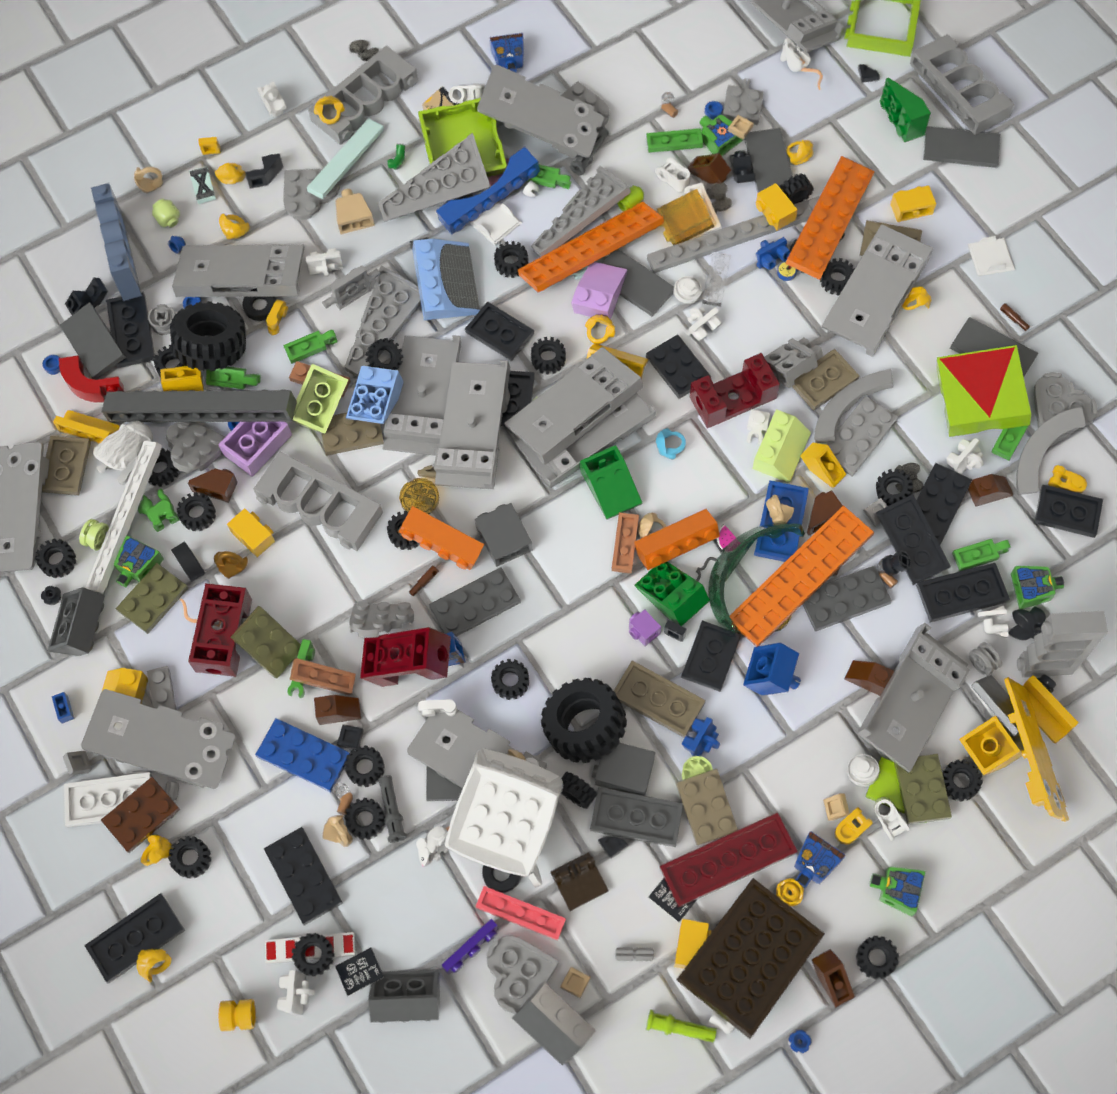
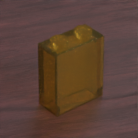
M698 189L657 208L658 214L664 219L663 224L660 225L665 228L663 235L666 241H671L673 245L688 241L715 227Z

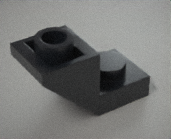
M735 151L734 155H729L733 177L737 183L756 181L755 173L752 171L751 155L745 153V151Z
M280 153L262 156L264 169L245 172L250 189L268 186L283 168Z
M93 278L86 291H72L65 305L71 315L75 314L89 302L95 308L101 304L108 290L100 278Z

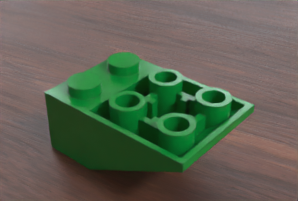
M889 77L886 78L880 105L887 112L889 121L894 124L898 136L903 139L904 143L924 136L931 115L922 98Z
M616 445L580 461V472L606 520L642 504L625 460Z
M669 562L654 567L634 585L663 615L680 626H683L710 601L703 584Z

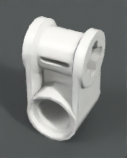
M485 84L452 87L449 91V98L454 103H463L464 101L481 98ZM458 90L462 92L461 98L458 96Z
M668 158L662 167L656 169L659 179L669 184L676 191L684 192V188L690 186L689 170L680 165L675 159Z
M881 797L875 801V813L891 841L902 832L910 831L904 818L890 799ZM881 803H887L890 805V811L882 814L878 811V806Z

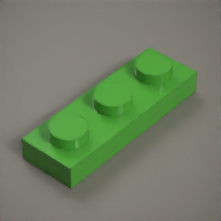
M701 128L646 133L648 153L703 148Z

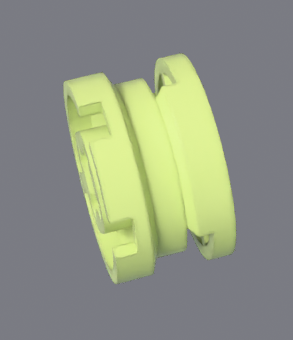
M89 519L81 530L80 544L86 547L90 546L91 549L96 551L100 550L109 526L102 522L99 523L95 519Z
M701 756L689 758L683 765L682 780L713 770L711 763Z

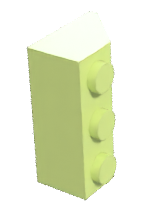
M311 364L296 399L297 404L293 422L325 434L348 379Z
M776 409L754 458L752 469L790 483L811 432L795 416Z

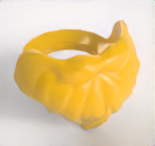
M332 95L320 98L314 106V114L319 115L320 120L326 124L336 123L340 119L341 113L345 111L341 101ZM324 105H334L337 111L334 119H326L323 116Z
M810 140L791 143L786 149L790 162L794 165L807 162L813 156V143ZM799 145L797 153L790 152L793 146Z
M225 163L215 170V175L224 184L242 182L246 175L242 167L236 163Z
M224 213L220 215V228L227 239L240 238L249 231V223H245L241 217L231 214L225 216Z
M913 287L902 307L905 310H912L925 305L929 309L932 299L924 287ZM917 299L916 305L911 307L907 306L910 302Z
M596 314L585 323L587 337L595 344H602L609 337L613 338L615 336V326L607 316ZM597 322L607 325L605 336L601 339H595L591 335V329Z
M150 835L148 837L150 845L144 850L141 856V863L149 866L153 863H158L162 858L165 859L171 856L169 850H173L169 840L159 835Z
M163 949L141 950L138 954L136 966L139 975L151 982L153 980L152 975L159 974L169 967L171 957ZM164 961L159 967L152 968L157 962Z

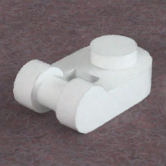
M450 699L418 702V712L427 717L435 716V713L444 712L448 716H454L457 713V706Z

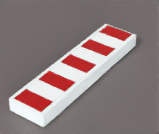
M354 932L323 935L334 948L335 957L333 958L356 956ZM300 937L265 940V963L294 962L292 960V948H295L294 944L296 941H300ZM317 946L309 947L305 952V959H320L322 955L321 949Z

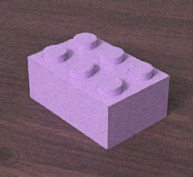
M240 422L218 445L225 457L253 477L292 434L286 422Z

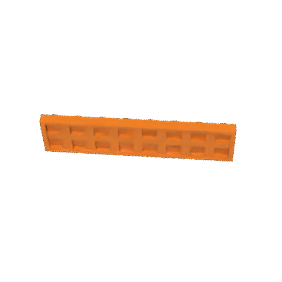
M840 157L785 264L819 280L821 279L875 171L846 157Z
M642 201L633 208H629L518 269L519 276L539 293L647 232L656 229L664 224V219Z
M843 505L727 618L728 621L756 647L760 646L874 535V531Z

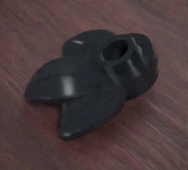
M1036 606L1030 612L1024 609L1013 611L1012 616L1017 625L1009 631V634L1018 640L1034 639L1035 635L1042 632L1041 630H1035V628H1041L1045 622L1046 615L1044 611Z

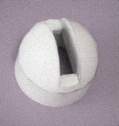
M529 181L523 193L529 197H535L534 191L539 192L538 185L533 181Z

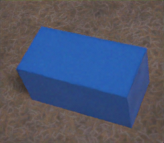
M62 692L51 696L58 720L61 723L73 720L74 716L68 695Z

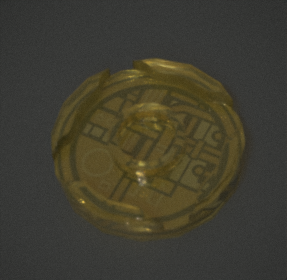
M416 478L404 484L399 496L402 508L408 513L411 507L414 506L427 514L432 513L437 508L440 498L435 484L425 478Z

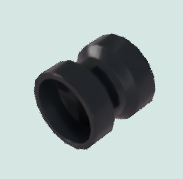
M902 550L894 555L885 556L882 559V567L886 574L892 576L900 571L909 570L911 568V559L908 553Z

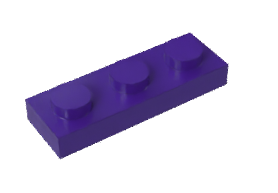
M492 918L441 964L448 975L452 972L454 974L457 973L464 966L463 961L469 956L473 958L481 950L480 946L485 941L489 943L497 936L498 933L496 931L499 928Z

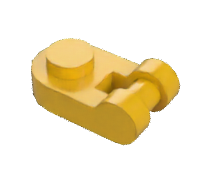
M277 299L266 319L268 333L271 335L279 333V323L282 317L287 315L288 307L285 301Z
M1060 465L1054 466L1052 471L1053 477L1048 482L1049 486L1081 494L1087 487L1086 479L1083 476L1068 471ZM1060 479H1066V482H1062Z
M859 807L853 810L836 827L834 834L839 843L844 845L851 844L873 824L869 818L866 819L862 815L863 811ZM856 820L860 826L857 828L852 821Z

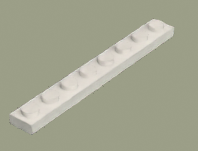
M149 441L143 442L85 588L103 594L107 588L109 578L115 568V559L130 530L131 523L137 513L139 503L160 455L161 444Z

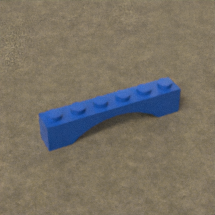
M526 147L522 148L510 157L503 175L489 189L470 198L450 200L438 208L436 213L439 221L451 235L462 230L470 221L476 220L481 213L491 209L495 203L505 199L509 193L520 188L530 178H534L540 172L538 161Z

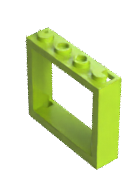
M861 0L851 1L850 11L853 14H849L847 25H850V28H846L844 38L848 39L847 47L907 57L911 56L921 0H886L912 4L906 41L855 33Z

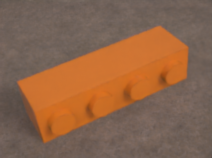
M414 506L411 507L399 530V533L405 539L420 543L422 548L437 552L439 557L445 560L450 559L456 562L459 568L471 570L484 546L483 543Z
M704 509L635 541L634 544L638 558L646 569L650 570L720 537L717 521L707 509Z

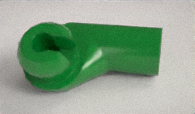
M396 144V157L388 160V168L396 170L404 162L405 144Z

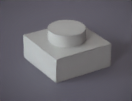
M880 498L863 510L875 527L880 524L876 512L887 507V505Z
M86 751L68 752L63 756L69 775L85 774L92 770Z

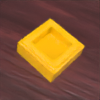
M217 137L198 138L202 155L221 153Z

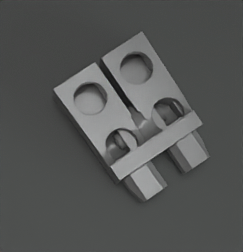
M804 337L799 341L791 338L788 340V344L782 345L764 358L777 380L790 388L795 384L794 380L818 367L817 360L823 357L822 348L818 345L811 348L809 340Z

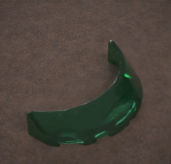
M775 523L759 526L741 534L727 545L713 566L708 587L710 606L719 624L734 633L738 630L731 620L725 605L724 586L726 580L754 541L761 536L777 538L784 532H793L803 537L805 532L801 524Z

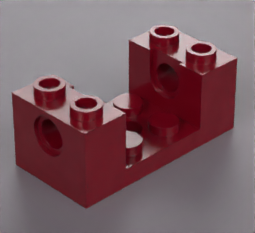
M759 353L744 360L742 372L713 383L708 375L691 382L689 398L708 429L777 399L780 383L763 354ZM730 393H736L739 397L733 400L730 399L728 395Z
M205 583L188 659L195 672L237 676L240 656L236 651L237 643L230 637L240 627L242 618L247 619L249 617L252 598L246 588ZM221 621L224 623L220 630L213 629V625L216 622Z
M427 627L379 635V637L364 638L360 678L381 687L398 685L399 675L413 673L430 680L447 678L451 636Z

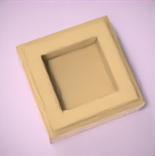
M737 115L728 127V132L744 140L753 128L754 123Z
M840 793L823 800L828 821H834L850 815L845 794Z
M570 967L560 988L581 998L591 977Z

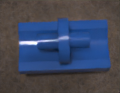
M784 237L771 243L763 240L760 243L761 248L756 252L758 260L756 266L759 269L765 267L771 270L776 266L778 258L786 261L791 253L787 247V240Z
M706 717L705 720L695 718L691 728L697 733L696 737L693 738L687 735L682 741L683 747L693 757L702 756L704 751L709 753L711 748L718 749L720 747V743L716 740L719 736L715 732L717 727L712 723L713 719Z

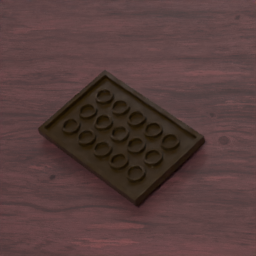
M752 878L676 981L747 1038L751 1039L825 933Z

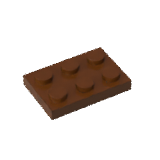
M151 777L102 818L101 821L122 847L130 853L175 815L180 808L158 782Z

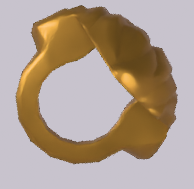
M224 551L217 552L214 555V562L219 568V572L230 579L246 568L248 558L245 556L242 559L236 553Z

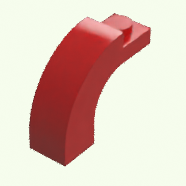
M78 355L59 358L61 375L70 390L79 398L89 402L101 403L104 402L107 392H124V385L119 376L98 380L89 379L84 376V365Z

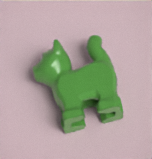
M159 489L157 492L161 501L153 505L152 501L143 495L137 510L139 514L147 515L148 519L153 523V528L156 532L164 529L162 522L164 519L169 520L171 524L179 521L173 504L162 489Z

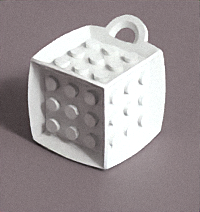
M484 748L478 750L457 802L448 833L445 836L444 843L446 848L483 865L529 877L534 887L542 885V878L536 862L547 838L558 797L563 789L561 777L540 766L504 753Z

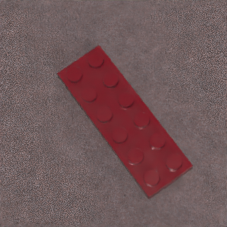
M777 812L665 863L659 868L678 908L793 856L798 851Z

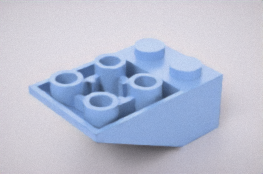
M361 366L346 419L384 424L399 399L404 383L399 371Z

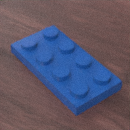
M769 480L754 556L785 562L797 551L809 488ZM772 495L778 496L780 504L794 507L792 518L784 525L772 522L770 511L766 506L767 500Z
M275 718L255 756L331 792L345 767L346 756L351 754Z

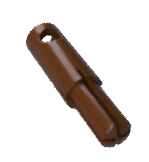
M1006 303L1001 306L1000 310L1014 323H1017L1025 331L1030 328Z
M432 565L409 591L410 595L415 596L439 570Z

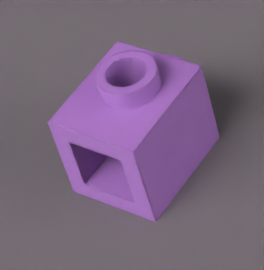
M645 609L641 613L636 612L629 619L630 635L635 640L639 639L644 646H647L661 634V626Z

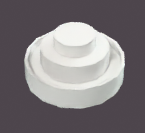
M692 276L680 277L674 285L675 297L685 304L695 303L702 293L700 282Z
M856 755L848 763V777L858 786H869L878 779L879 764L870 755Z

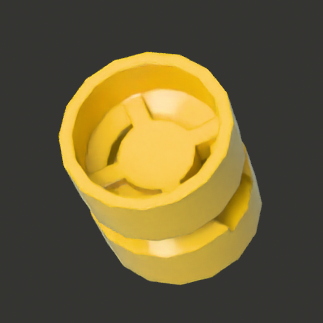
M254 999L239 1000L238 1004L234 1000L221 1001L218 1013L221 1032L234 1031L236 1027H239L240 1030L254 1029L256 1023Z

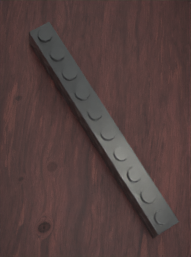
M285 389L262 391L107 392L101 412L109 422H292L297 401L291 390Z

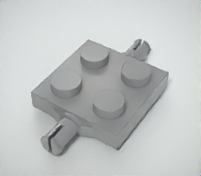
M747 78L743 79L742 87L728 85L723 116L733 121L737 115H740L753 122L754 125H758L763 91L750 89L751 80H747Z
M361 265L358 268L352 269L344 277L336 279L330 285L332 290L331 297L322 301L324 307L327 309L335 303L338 309L341 310L370 292L371 280L380 276L379 270L376 268L367 274V270Z

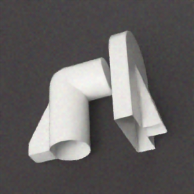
M1001 606L991 611L979 612L977 614L978 617L1003 616L1007 614V610L1004 606ZM993 618L983 620L984 630L987 634H997L1004 638L1009 637L1007 623L993 624Z
M716 1012L706 1024L708 1027L721 1029L728 1034L735 1028Z

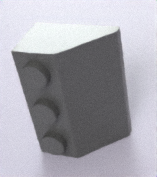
M84 587L64 593L47 651L74 656L89 654L94 645V633L99 627L98 619L104 608L103 600L105 596Z
M439 969L382 972L384 978L370 984L368 998L370 1023L439 1020Z
M541 983L512 1017L519 1026L562 1066L596 1032L588 1022L546 983Z

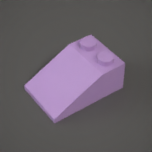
M597 262L590 264L577 285L571 302L574 313L589 317L602 314L611 320L627 269Z

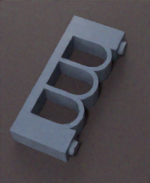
M106 183L91 187L100 222V230L105 243L110 273L121 297L125 301L142 296L123 214L111 185Z

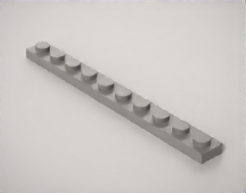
M820 196L794 204L797 208L796 220L779 230L770 225L766 216L762 215L647 254V260L653 273H657L806 222Z

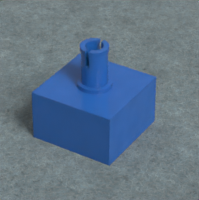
M781 642L754 647L743 686L761 696L789 692L790 688L797 689L800 685L798 682H801V679L793 674L799 653Z

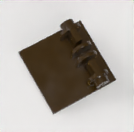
M589 852L550 872L569 911L609 892L595 865L596 862Z

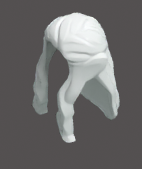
M133 421L127 425L122 424L118 431L107 436L93 451L95 458L103 462L101 466L96 467L97 471L104 473L108 468L122 471L116 480L119 484L124 485L133 470L143 442L153 441V434L149 426L140 421Z

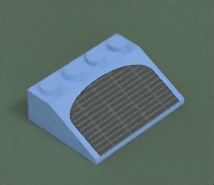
M440 239L414 240L412 251L423 319L432 320L477 315L480 307L469 243Z

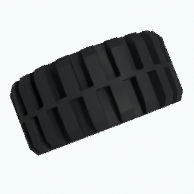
M209 301L207 303L197 302L195 305L190 304L185 309L179 310L170 323L173 354L182 364H187L189 368H198L199 371H216L219 368L222 370L228 365H234L236 360L239 361L245 353V321L236 310L228 305L224 306L223 303L217 302L215 304Z
M579 678L574 679L569 684L567 682L562 684V688L559 690L555 689L552 692L553 696L551 698L548 697L545 702L546 707H543L541 713L543 717L541 719V726L546 738L562 758L570 759L571 762L578 763L579 760L582 763H589L591 759L597 761L601 759L602 755L610 754L612 752L611 749L619 745V738L624 737V728L627 726L625 709L608 684H603L601 680L594 679L592 681L591 678H583V680ZM588 709L600 710L597 720L587 729L568 731L570 722L580 712Z

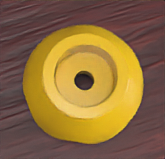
M788 878L777 885V897L789 906H795L803 900L804 888L795 879Z

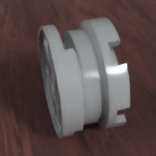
M160 304L156 308H152L148 314V320L154 332L159 335L170 334V323L175 316V312L172 307L170 308L166 304Z
M983 642L977 649L969 652L971 663L982 675L986 674V676H989L993 673V669L997 670L1002 666L999 654L988 643Z

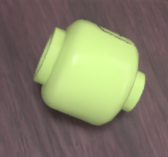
M160 199L153 205L152 215L161 227L169 226L171 228L179 222L180 212L171 200Z

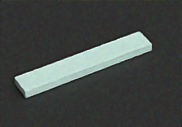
M367 119L307 186V192L323 199L384 131V126Z

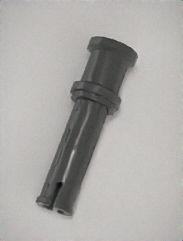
M601 126L600 129L598 128L597 142L593 147L590 157L585 158L577 154L576 160L571 162L570 169L575 174L583 175L587 165L592 163L594 153L609 134L605 127Z
M383 776L378 781L386 813L384 824L388 828L389 836L387 839L390 843L403 841L407 838V834L404 833L402 826L403 816L398 812L392 777Z

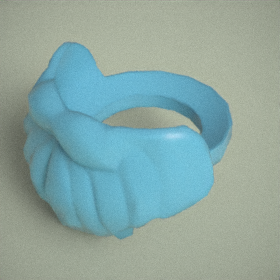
M668 428L663 429L656 438L659 454L668 459H675L676 454L683 451L686 446L685 437L679 432H671ZM670 436H678L682 443L678 448H666L665 439Z

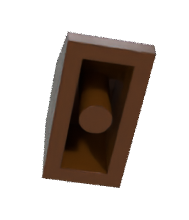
M720 153L696 156L686 168L691 174L708 184L723 183L731 171V168Z
M215 468L190 479L188 485L192 492H197L198 494L201 492L205 496L207 495L208 497L229 503L238 482L232 471Z
M995 474L973 479L968 488L975 507L1014 495L1006 477Z
M832 490L827 493L822 492L815 497L807 528L808 536L819 530L843 506Z
M853 660L844 680L881 696L894 671L876 662Z
M341 695L314 698L315 716L319 725L361 719L359 698Z
M831 949L811 959L817 977L835 1008L855 997L844 964Z

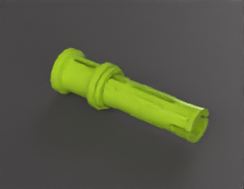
M651 1009L646 1026L648 1031L654 1029L664 1032L665 1035L675 1033L714 1043L717 1028L675 1019V1016L672 1014L666 1016L654 1013V1010Z

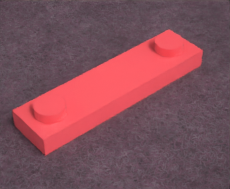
M485 886L475 906L479 910L557 941L566 921L564 917Z

